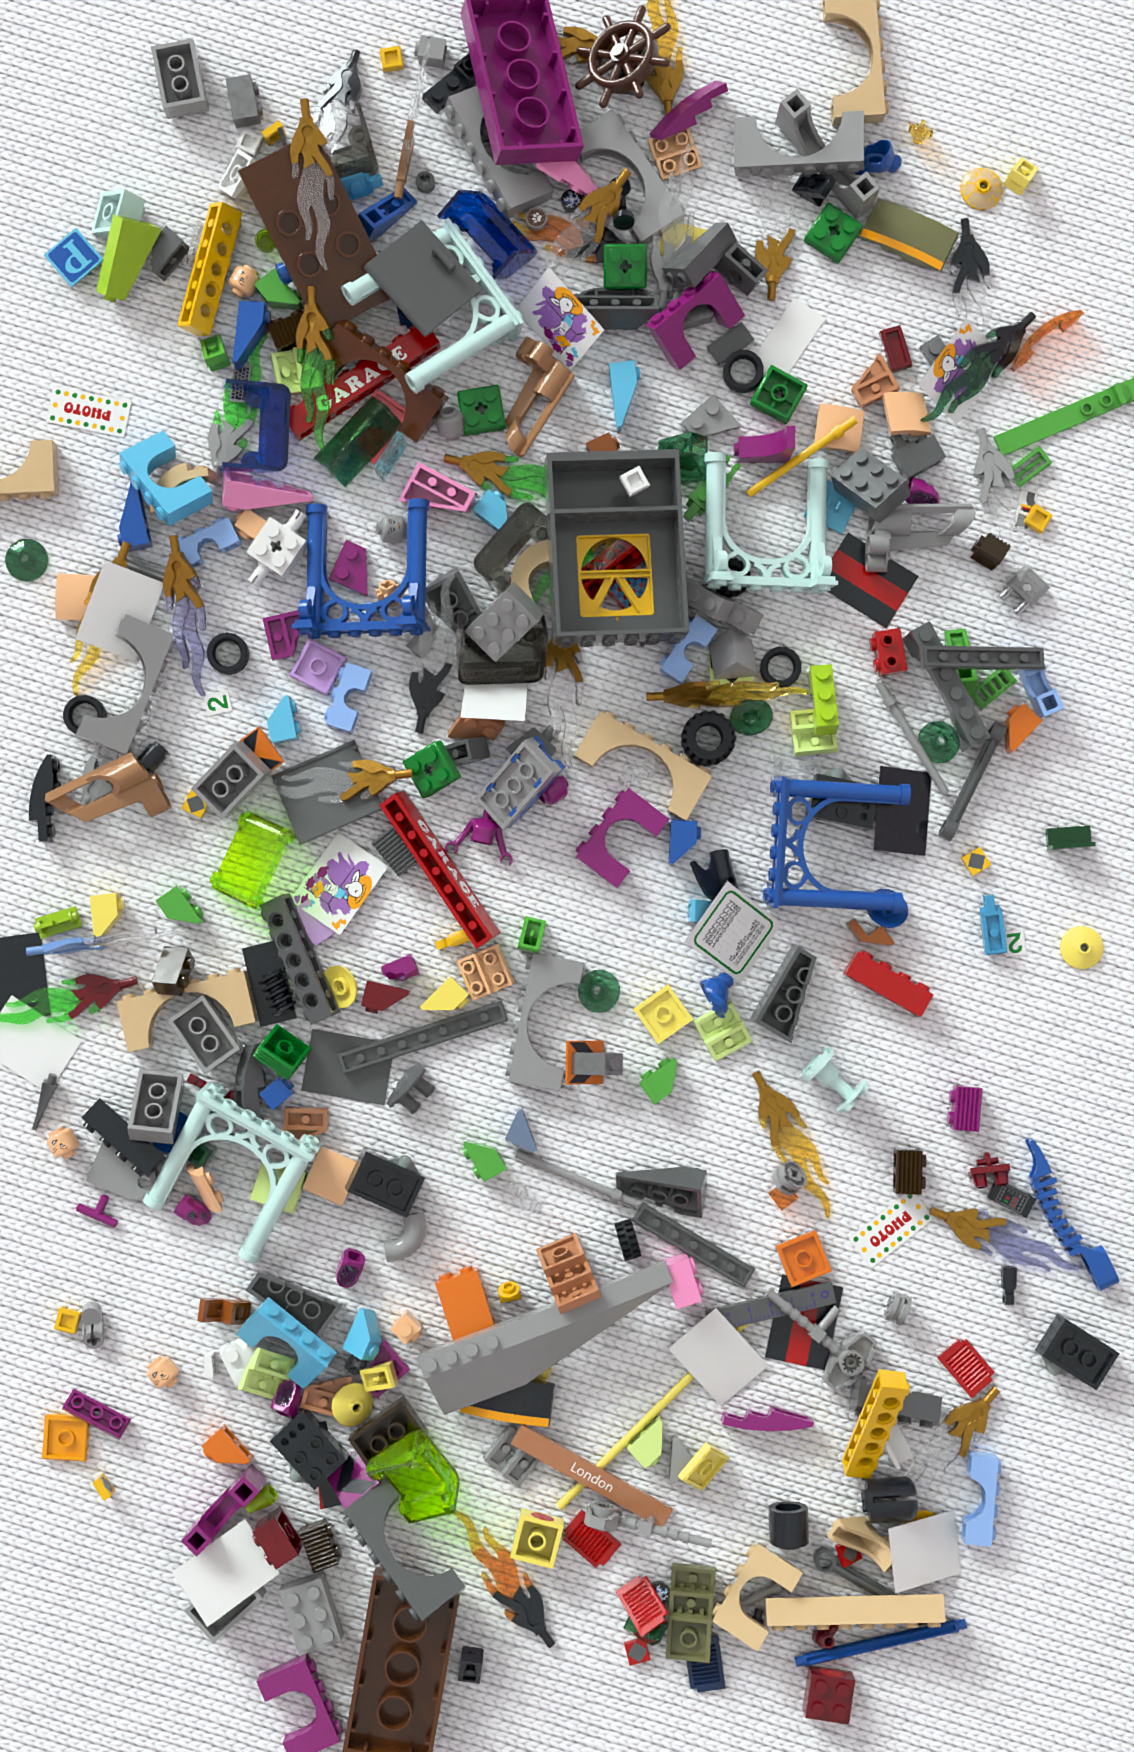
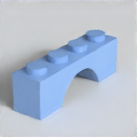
M968 1451L967 1474L980 1484L982 1499L974 1512L963 1516L961 1539L967 1545L992 1547V1540L996 1538V1528L993 1526L994 1518H997L998 1514L995 1498L999 1495L1000 1491L997 1474L1001 1473V1461L994 1453Z

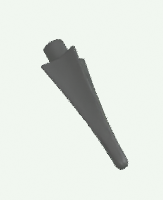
M49 1073L47 1080L44 1079V1082H42L38 1109L32 1130H37L43 1113L59 1085L55 1083L57 1079L55 1074Z

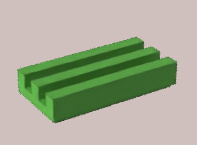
M1040 446L1012 466L1013 471H1015L1037 453L1041 455L1014 475L1015 479L1010 480L1016 485L1015 488L1017 490L1053 463ZM1044 459L1046 463L1022 481L1018 480L1019 477Z

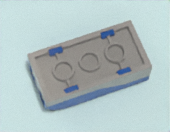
M538 736L524 740L475 798L503 830L516 823L565 769V766L559 759H553L546 752L544 743Z

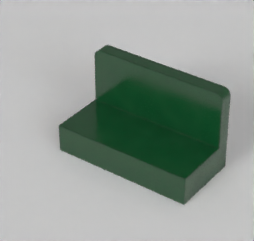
M1090 825L1045 829L1047 850L1096 846V842H1091Z

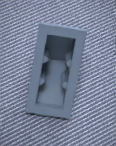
M523 1108L518 1109L505 1139L535 1152L537 1151V1146Z

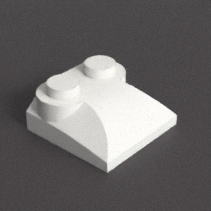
M238 149L217 187L233 198L242 196L247 190L237 171L257 160Z
M240 1338L219 1348L222 1360L237 1387L247 1364L257 1348L271 1351L265 1338H262L253 1348Z

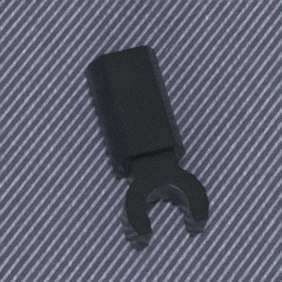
M1002 1266V1303L1014 1305L1017 1267Z

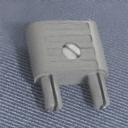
M1025 564L1009 580L1008 586L1001 592L999 597L1001 598L1005 594L1002 600H1005L1013 591L1017 593L1024 601L1014 610L1015 613L1027 603L1017 613V615H1020L1028 606L1032 607L1050 587Z

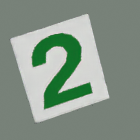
M228 690L203 695L207 716L232 711Z
M1024 929L1005 931L1008 951L1005 953L1006 957L1026 955Z

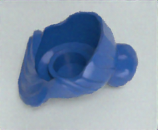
M879 140L875 144L864 147V170H859L854 174L863 175L866 171L868 173H882L887 170L890 173H895L900 168L902 159L899 155H894V148L889 140Z
M720 973L717 978H708L699 982L708 1002L713 1005L711 1010L715 1011V1014L720 1018H725L724 1014L729 1009L727 1005L728 988L732 987L734 983L733 978L727 973Z

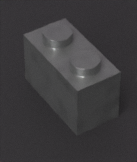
M251 74L226 78L235 127L242 128L261 124L260 116L263 115L261 102H257L256 95H260L257 81L253 82Z

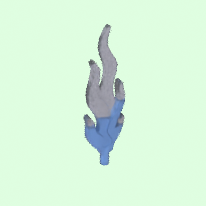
M157 929L114 933L98 937L90 935L46 943L42 946L27 947L26 954L27 956L71 954L128 946V942L148 941L168 935L190 933V929H173L157 932Z

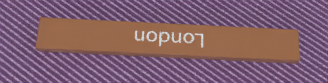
M521 1424L511 1441V1445L645 1519L649 1516H654L656 1518L654 1525L663 1527L673 1511L669 1505L524 1424Z

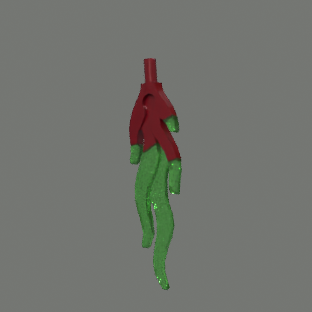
M85 974L73 979L62 980V984H86V986L79 990L61 988L38 989L16 1002H9L5 1005L7 1007L19 1008L35 1001L40 1003L24 1012L0 1014V1022L28 1024L43 1015L53 1012H65V1014L46 1020L47 1023L65 1022L79 1016L96 1001L94 1006L88 1011L89 1014H93L107 1006L116 994L123 991V988L137 985L138 979L136 976L120 980L101 975Z

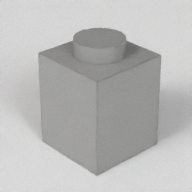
M421 35L420 43L416 42L414 55L418 57L419 65L444 69L447 53L446 39Z

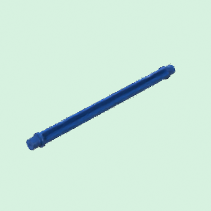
M965 1618L953 1619L941 1623V1627L925 1626L834 1646L830 1649L825 1648L802 1653L803 1655L796 1656L794 1659L796 1667L804 1665L808 1667L810 1665L957 1633L959 1630L967 1629Z

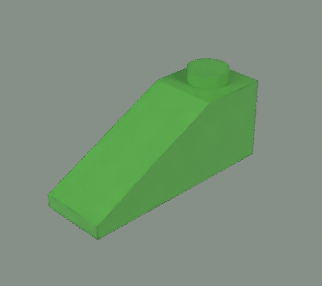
M966 628L944 631L946 646H970ZM956 669L969 696H974L978 684L976 670Z

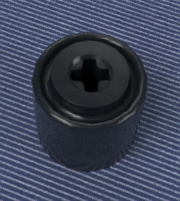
M794 1501L777 1502L769 1505L770 1543L784 1550H795L806 1546L809 1543L808 1506Z

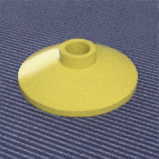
M1086 926L1071 928L1064 934L1060 943V952L1064 961L1077 969H1087L1097 964L1102 957L1104 949L1100 935L1092 928ZM1083 943L1087 945L1085 952L1080 949Z
M335 965L329 967L324 974L338 1007L346 1008L352 1005L357 997V983L354 976L343 966Z
M349 1383L337 1391L332 1401V1414L340 1424L349 1427L364 1422L373 1408L372 1393L370 1391L366 1392L364 1385L360 1383ZM358 1404L357 1408L353 1410V1406Z

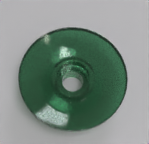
M32 539L16 541L9 547L5 556V564L9 573L14 578L25 582L40 578L45 573L49 562L46 549L39 542ZM24 555L28 556V560L26 562H22L21 560Z
M755 698L738 703L730 715L731 725L734 726L735 731L747 736L762 733L770 726L773 719L770 705L761 699Z
M932 721L921 729L918 736L919 742L930 760L934 763H946L958 753L960 746L959 736L956 730L946 722ZM939 737L944 739V744L939 742Z
M605 970L588 972L581 979L578 986V998L581 1004L587 1010L595 1013L606 1012L613 1008L620 996L618 980L613 974ZM598 986L600 988V992L598 994H595L594 988Z

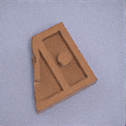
M460 713L448 730L447 737L456 739L486 737L487 740H495L504 728L505 721L460 718Z

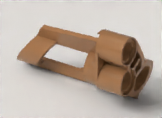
M525 337L515 357L533 368L505 420L508 427L506 432L507 443L512 452L518 457L525 456L575 377L571 371L552 355L554 350L541 341L536 342L530 337ZM543 395L550 401L528 436L525 437L519 425L536 398Z
M131 752L45 795L47 803L84 823L139 801L142 802L151 818L172 808L167 795L163 791L164 786L157 773L150 775ZM99 779L109 781L113 789L110 794L85 806L66 796V794Z

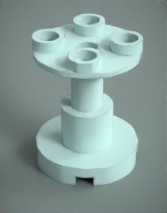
M827 1045L822 1049L824 1053L821 1056L816 1054L804 1067L799 1078L807 1083L815 1077L825 1087L830 1085L843 1097L835 1111L837 1113L848 1112L856 1103L854 1099L858 1095H863L868 1090L869 1085L866 1084L867 1081L864 1079L852 1089L838 1076L840 1070L829 1061L835 1051Z

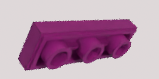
M76 1389L72 1390L62 1407V1410L118 1440L121 1439L131 1421L130 1418ZM99 1411L101 1415L94 1416L93 1412Z

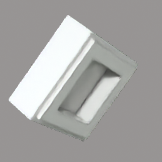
M243 128L235 149L236 151L239 149L256 159L264 138Z
M640 466L619 477L629 497L650 486Z
M207 1352L203 1357L204 1374L206 1378H214L217 1374L215 1352Z

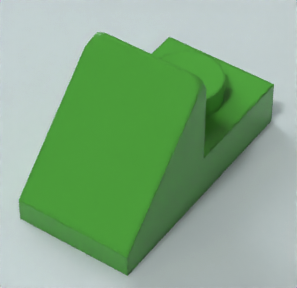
M220 334L200 340L204 360L211 372L230 366V360Z

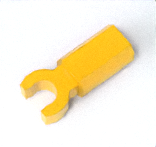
M462 929L448 934L447 938L434 943L437 950H441L451 945L455 947L469 942L470 939Z

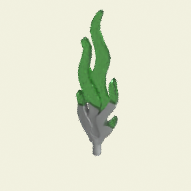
M264 334L250 357L251 373L246 403L229 400L233 377L225 388L223 395L224 428L220 435V413L218 410L215 411L214 420L208 433V446L212 457L213 471L216 476V481L208 482L211 485H217L221 470L224 471L227 465L235 460L247 446L248 440L246 438L238 444L236 443L251 429L257 417L258 398L253 400L248 416L247 407L250 397L261 379L259 353L261 346L267 339L266 334Z

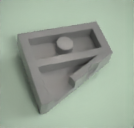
M714 395L681 422L682 427L694 440L705 438L708 435L721 434V432L731 429L736 430L740 427L737 420Z

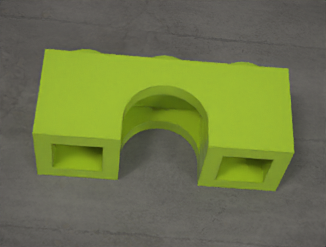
M832 664L810 666L808 681L810 696H813L815 736L836 734L839 727Z

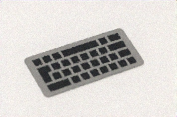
M244 365L241 370H236L234 366L230 401L246 403L251 373L250 365Z

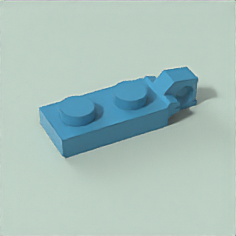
M363 172L340 179L351 201L374 193L373 189L384 186L380 173L369 176V173L363 174Z
M983 895L984 907H980L979 915L984 955L1007 953L1003 911L1000 909V905H995L994 895Z

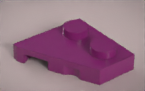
M346 540L328 579L367 597L366 548Z
M299 610L262 618L272 661L294 657L300 632L293 629L292 624H295V620H301Z

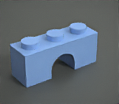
M224 517L213 521V525L207 528L200 527L194 530V534L191 536L178 538L180 552H184L186 559L193 568L204 564L200 552L206 543L213 542L218 544L223 554L243 545L231 520Z
M698 615L694 619L689 618V633L681 643L671 645L674 649L670 655L666 653L659 662L662 666L660 672L681 685L694 666L685 658L684 649L689 645H697L705 650L718 629Z
M346 662L345 667H341L338 679H341L339 686L334 687L331 699L334 701L331 708H327L324 716L328 726L353 734L359 713L347 707L346 698L353 691L367 693L373 675L371 670Z
M1045 669L1041 671L1017 670L1038 717L1042 719L1064 709L1056 688L1052 689L1046 679Z

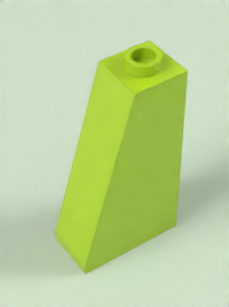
M113 214L96 292L104 295L103 299L111 302H116V299L125 301L161 232L160 227L152 223Z

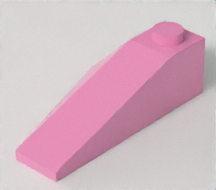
M579 161L537 163L535 166L558 182L567 183L571 190L581 195H587L599 188Z
M224 470L221 501L222 506H226L225 508L231 511L310 502L313 499L311 491L289 485L277 487V484L271 480L264 479L259 482L252 479L253 475Z

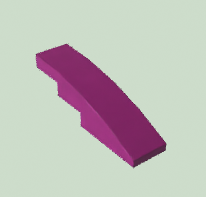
M713 81L692 93L662 118L650 132V137L663 140L696 125L695 115L711 109V99L728 92L727 84L725 82Z
M769 1406L767 1414L746 1409L744 1417L724 1411L721 1417L722 1425L758 1431H791L813 1427L814 1424L810 1417Z

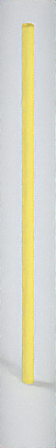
M749 1324L735 1327V1329L740 1334ZM688 1372L596 1465L604 1469L694 1379L691 1373ZM577 1482L556 1503L557 1506L563 1510L586 1486Z

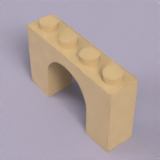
M759 1542L756 1546L751 1544L745 1555L748 1557L746 1564L740 1563L734 1574L737 1577L733 1585L729 1583L723 1593L726 1596L722 1604L718 1602L711 1613L715 1616L712 1622L757 1652L770 1629L750 1617L744 1611L740 1598L743 1585L754 1577L762 1576L772 1579L792 1592L804 1572Z

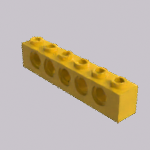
M224 202L210 203L177 324L178 327L196 336H208L213 330L215 314L219 308V299L225 286L226 273L230 267L231 254L236 244L235 239L241 226L242 212Z
M878 1370L842 1457L845 1476L868 1479L871 1478L873 1471L877 1469L878 1459L883 1455L884 1445L890 1439V1431L896 1425L897 1415L899 1411H902L903 1401L910 1392V1384L906 1381L905 1372Z

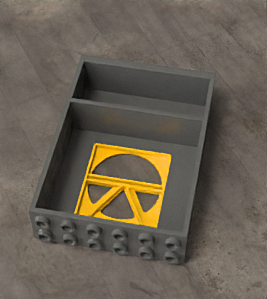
M679 449L547 453L544 462L553 645H558L559 648H570L572 644H580V647H593L594 644L602 643V646L610 647L615 646V643H624L625 646L637 645V642H646V645H657L659 641H667V644L681 643L689 633ZM640 466L650 486L629 497L619 477ZM610 538L622 539L634 545L642 554L647 569L581 571L583 559L589 549L596 543ZM625 578L648 579L646 589L641 598L635 595ZM604 579L594 600H591L587 595L582 580ZM614 579L630 601L631 607L617 611L601 607Z

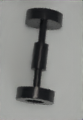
M618 177L613 178L610 183L612 181L615 182ZM629 179L621 187L623 190L620 195L619 211L613 215V225L618 230H628L635 223L634 214L627 210L625 196L631 190Z

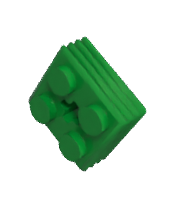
M827 203L805 235L804 242L839 264L861 232L863 225L831 203ZM835 230L837 233L831 236L830 232Z
M605 244L604 288H646L647 245ZM623 260H627V263L631 264V268L627 269V273H623V269H619V264H623Z
M770 365L753 395L750 405L786 425L808 385L781 369ZM781 391L783 398L777 399L774 393Z
M499 385L457 392L459 409L463 414L465 436L506 429ZM480 406H483V408L486 409L484 410V414H480V412L476 410H478Z
M441 740L434 741L403 761L406 769H413V777L411 779L422 798L432 796L461 778V774ZM430 766H433V767H434V770L432 771V773H431L430 770H429V769H430Z
M276 1024L258 1046L253 1056L261 1064L274 1070L278 1076L289 1080L312 1048Z

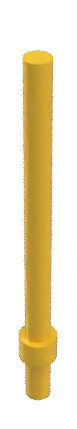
M852 416L841 425L837 424L830 429L831 432L746 490L750 498L831 441L840 439L845 435L844 432L858 423L855 417Z

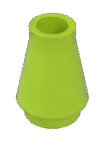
M271 1484L263 1485L260 1492L245 1507L247 1512L252 1514L255 1511L275 1504V1501L278 1499L277 1491Z

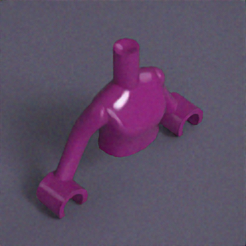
M485 809L483 817L472 818L454 842L449 841L445 845L446 852L449 845H454V854H456L458 846L469 835L472 828L473 833L470 841L480 844L492 845L493 837L496 833V840L501 853L500 863L502 864L504 857L510 858L509 866L513 862L512 856L507 853L501 827L491 819V816Z

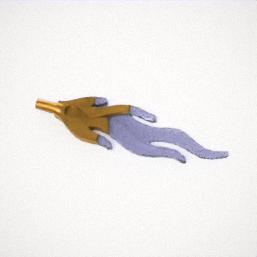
M178 535L169 536L172 553L169 554V560L163 577L167 611L173 609L175 589L176 603L172 619L174 639L182 657L183 669H187L190 662L185 637L188 639L193 658V684L198 693L204 697L206 694L200 677L205 651L198 635L196 615H198L200 631H205L206 611L204 603L195 589L201 587V582L195 569L186 559L184 552H180Z
M932 1206L929 1211V1215L944 1220L965 1245L983 1251L989 1256H992L993 1253L988 1247L977 1242L974 1237L983 1238L1000 1255L1016 1264L1038 1266L1050 1272V1268L1043 1261L1026 1257L1022 1253L1029 1251L1045 1256L1063 1269L1078 1270L1083 1268L1082 1264L1064 1261L1045 1242L1028 1240L1013 1234L1007 1229L1008 1227H1012L1022 1233L1028 1232L1014 1221L999 1217L976 1219L977 1217L988 1215L989 1212L986 1210L970 1208L945 1212Z

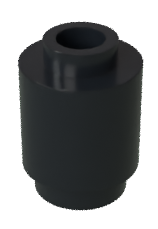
M155 741L145 748L137 757V760L140 761L147 772L149 770L154 772L167 758L166 754L168 751Z

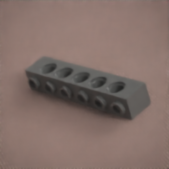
M290 893L280 895L259 905L261 916L269 927L270 937L275 941L278 948V956L284 962L287 969V977L292 981L295 988L296 998L302 1004L306 1020L312 1025L340 1013L341 1011ZM280 915L282 916L284 921L283 925L279 921ZM288 935L292 938V944L288 942ZM297 955L300 957V964H298L296 961ZM305 975L309 978V984L305 982ZM313 995L318 999L317 1004L313 1001Z

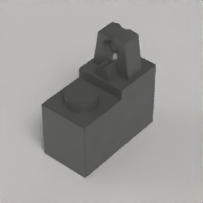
M901 434L889 437L893 445L891 448L893 453L891 458L900 474L907 481L943 462L946 458L934 434L930 437L926 435L920 437L915 441L916 444L908 439L904 440Z

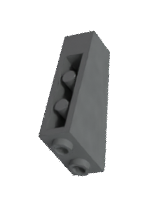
M728 222L715 223L662 267L668 284L674 287H695L737 242Z

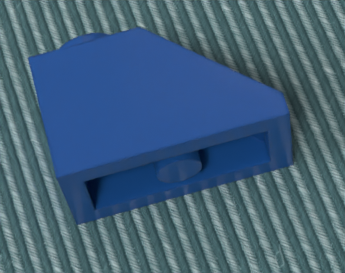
M670 821L668 864H674L697 843V839H701V827L697 826L698 821Z

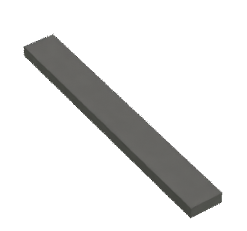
M501 1000L339 1053L337 1057L344 1075L506 1022L508 1018Z

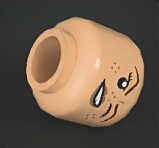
M246 264L244 266H237L228 280V284L232 288L231 293L241 299L243 296L251 297L256 291L254 284L260 280L258 277L259 273Z
M62 1126L48 1134L50 1137L46 1142L55 1158L62 1156L65 1160L76 1154L75 1149L79 1147V1141L71 1128Z
M160 1355L147 1366L149 1369L147 1377L158 1389L165 1386L169 1389L178 1381L176 1376L180 1370L168 1356L162 1358Z

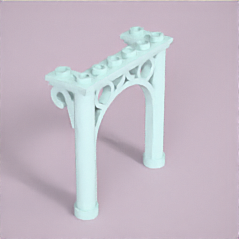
M449 218L445 219L442 228L434 232V234L462 266L463 264L486 295L479 296L477 300L476 295L469 301L472 311V322L469 331L462 339L405 374L408 386L416 394L422 391L425 385L490 344L494 347L507 337L510 341L518 340L524 324L520 311L514 309L509 296L501 291L496 278L493 275L490 276L483 260L477 258L470 242L464 240L457 224L452 223ZM368 273L354 282H348L341 287L344 297L352 306L381 289ZM481 303H487L494 310L495 314L491 317L484 316L478 312V306ZM478 321L483 324H489L474 333Z
M708 452L704 454V463L706 464L705 576L700 581V585L707 586V589L717 590L724 586L732 591L741 590V587L749 588V591L754 592L767 588L769 592H782V589H788L790 593H803V590H810V594H823V591H831L832 587L838 585V581H835V576H830L832 559L830 556H826L828 459L815 458L808 460L807 529L802 543L794 552L785 557L762 559L742 551L728 534L725 522L726 453ZM723 542L731 551V553H729L728 555L727 552L723 550ZM808 545L809 561L801 555ZM737 556L742 560L744 568L741 572L729 569L728 561L731 557ZM795 559L803 565L802 574L790 573L788 564L791 560ZM750 563H752L751 567L760 573V576L743 575L750 570ZM780 564H782L781 571L786 578L771 577L773 570L780 568Z
M209 1081L197 1092L195 1096L197 1098L196 1103L151 1190L146 1193L143 1202L154 1210H162L191 1153L198 1145L210 1140H229L247 1147L263 1162L270 1178V1193L267 1201L238 1252V1255L246 1262L257 1263L262 1255V1248L309 1161H312L323 1144L312 1135L303 1134L299 1140L294 1138L292 1133L282 1131L276 1128L272 1122L256 1117V1114L251 1110H244L237 1106L233 1100L224 1099L228 1091L221 1084ZM220 1117L226 1120L229 1124V1129L219 1132L213 1124V1118ZM206 1122V1127L210 1133L198 1138ZM236 1124L247 1129V1131L238 1130L236 1133H232ZM258 1136L269 1141L264 1149L261 1148L262 1143L259 1141ZM276 1148L281 1151L285 1156L284 1161H272L268 1150ZM286 1167L278 1181L276 1169Z

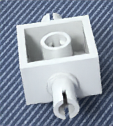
M295 509L286 525H282L269 517L246 551L248 556L258 564L248 579L250 583L255 584L259 588L269 572H273L283 580L287 579L307 549V541L297 535V530L307 518L305 514ZM275 546H277V547L280 546L282 549H281V551H278V550L275 551V550H274V547H275Z

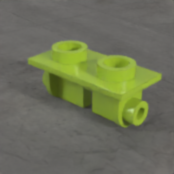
M77 906L34 918L36 922L34 929L36 933L39 932L40 939L83 927Z

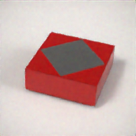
M841 1544L835 1546L842 1567L847 1568L862 1559L860 1551Z
M645 1637L624 1642L630 1666L651 1660Z

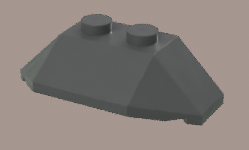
M592 288L580 294H574L604 330H637L655 314L659 313L658 295L650 294L641 289Z

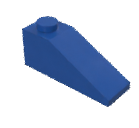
M405 188L402 199L394 198L393 192L359 213L358 217L371 242L382 236L417 204L418 201Z
M239 301L232 360L236 370L242 369L264 336L267 324L271 322V311L267 309L265 302Z
M130 483L119 525L120 534L117 535L120 547L123 541L131 544L129 552L153 547L142 494L139 489L136 490L133 487L132 483Z

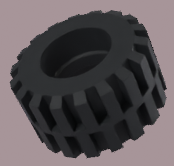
M704 710L701 713L694 714L686 722L681 733V746H683V752L685 755H688L691 761H695L698 765H717L731 754L736 741L735 728L731 725V720L724 717V714L716 713L714 710L711 712ZM710 726L719 732L721 742L715 750L706 751L698 746L696 733L700 728Z

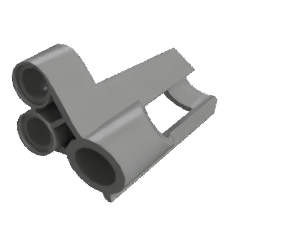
M900 504L881 523H878L869 516L865 543L866 572H888L887 565L891 557L889 551L947 546L952 538L966 530L975 518L976 513L972 504ZM954 513L952 522L942 531H911V514Z

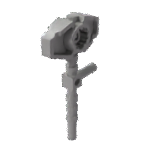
M771 1288L767 1290L765 1295L779 1306L784 1313H787L792 1320H795L799 1326L805 1328L808 1331V1335L816 1342H821L824 1347H827L834 1354H830L822 1378L824 1383L837 1392L859 1380L858 1376L865 1372V1367H870L877 1341L862 1330L840 1342V1347L825 1332L841 1312L839 1308L834 1305L818 1325L816 1323L813 1325L805 1315L800 1314L799 1310L793 1308L792 1304L788 1301L786 1302Z
M600 1501L590 1502V1505L586 1507L584 1524L596 1530L610 1532L616 1531L617 1527H628L631 1530H638L637 1534L649 1537L652 1534H656L663 1538L679 1540L686 1544L691 1543L707 1548L711 1547L712 1539L693 1535L686 1531L682 1532L678 1529H670L667 1526L654 1525L656 1522L654 1516H649L647 1519L642 1518L640 1521L635 1518L630 1519L622 1515L623 1510L618 1506Z

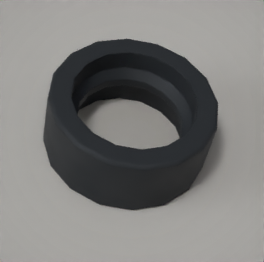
M738 350L731 353L723 366L725 384L737 393L753 391L760 384L764 373L761 358L750 350ZM740 359L751 361L756 369L754 379L746 384L737 383L731 376L732 365Z
M228 632L218 634L212 638L206 652L211 666L221 674L226 675L237 674L242 671L247 665L250 656L248 646L244 640L236 634ZM223 642H234L240 648V659L233 666H223L216 659V649Z
M778 646L770 649L760 663L762 679L773 688L783 689L791 686L801 673L802 663L800 657L794 650L788 647ZM784 655L792 661L793 672L789 678L777 680L770 675L768 664L775 656Z
M79 695L70 699L65 705L63 720L71 732L76 734L78 729L72 715L74 709L80 704H91L95 707L98 718H107L106 709L96 698L88 695Z

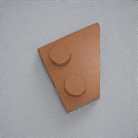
M880 353L876 356L872 365L865 370L861 379L857 380L851 392L860 409L883 399L884 393L898 392L900 387Z
M285 1106L284 1131L292 1133L294 1138L298 1140L303 1134L315 1136L328 1130L329 1108Z
M349 1375L309 1384L304 1389L300 1408L333 1416V1398L340 1388L352 1383L353 1376Z

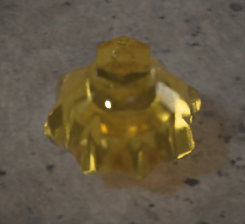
M922 120L921 124H909V133L913 137L912 142L914 144L922 145L924 140L932 137L933 128L925 125L926 120Z

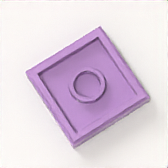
M308 638L289 676L328 696L341 667L344 666L348 658Z

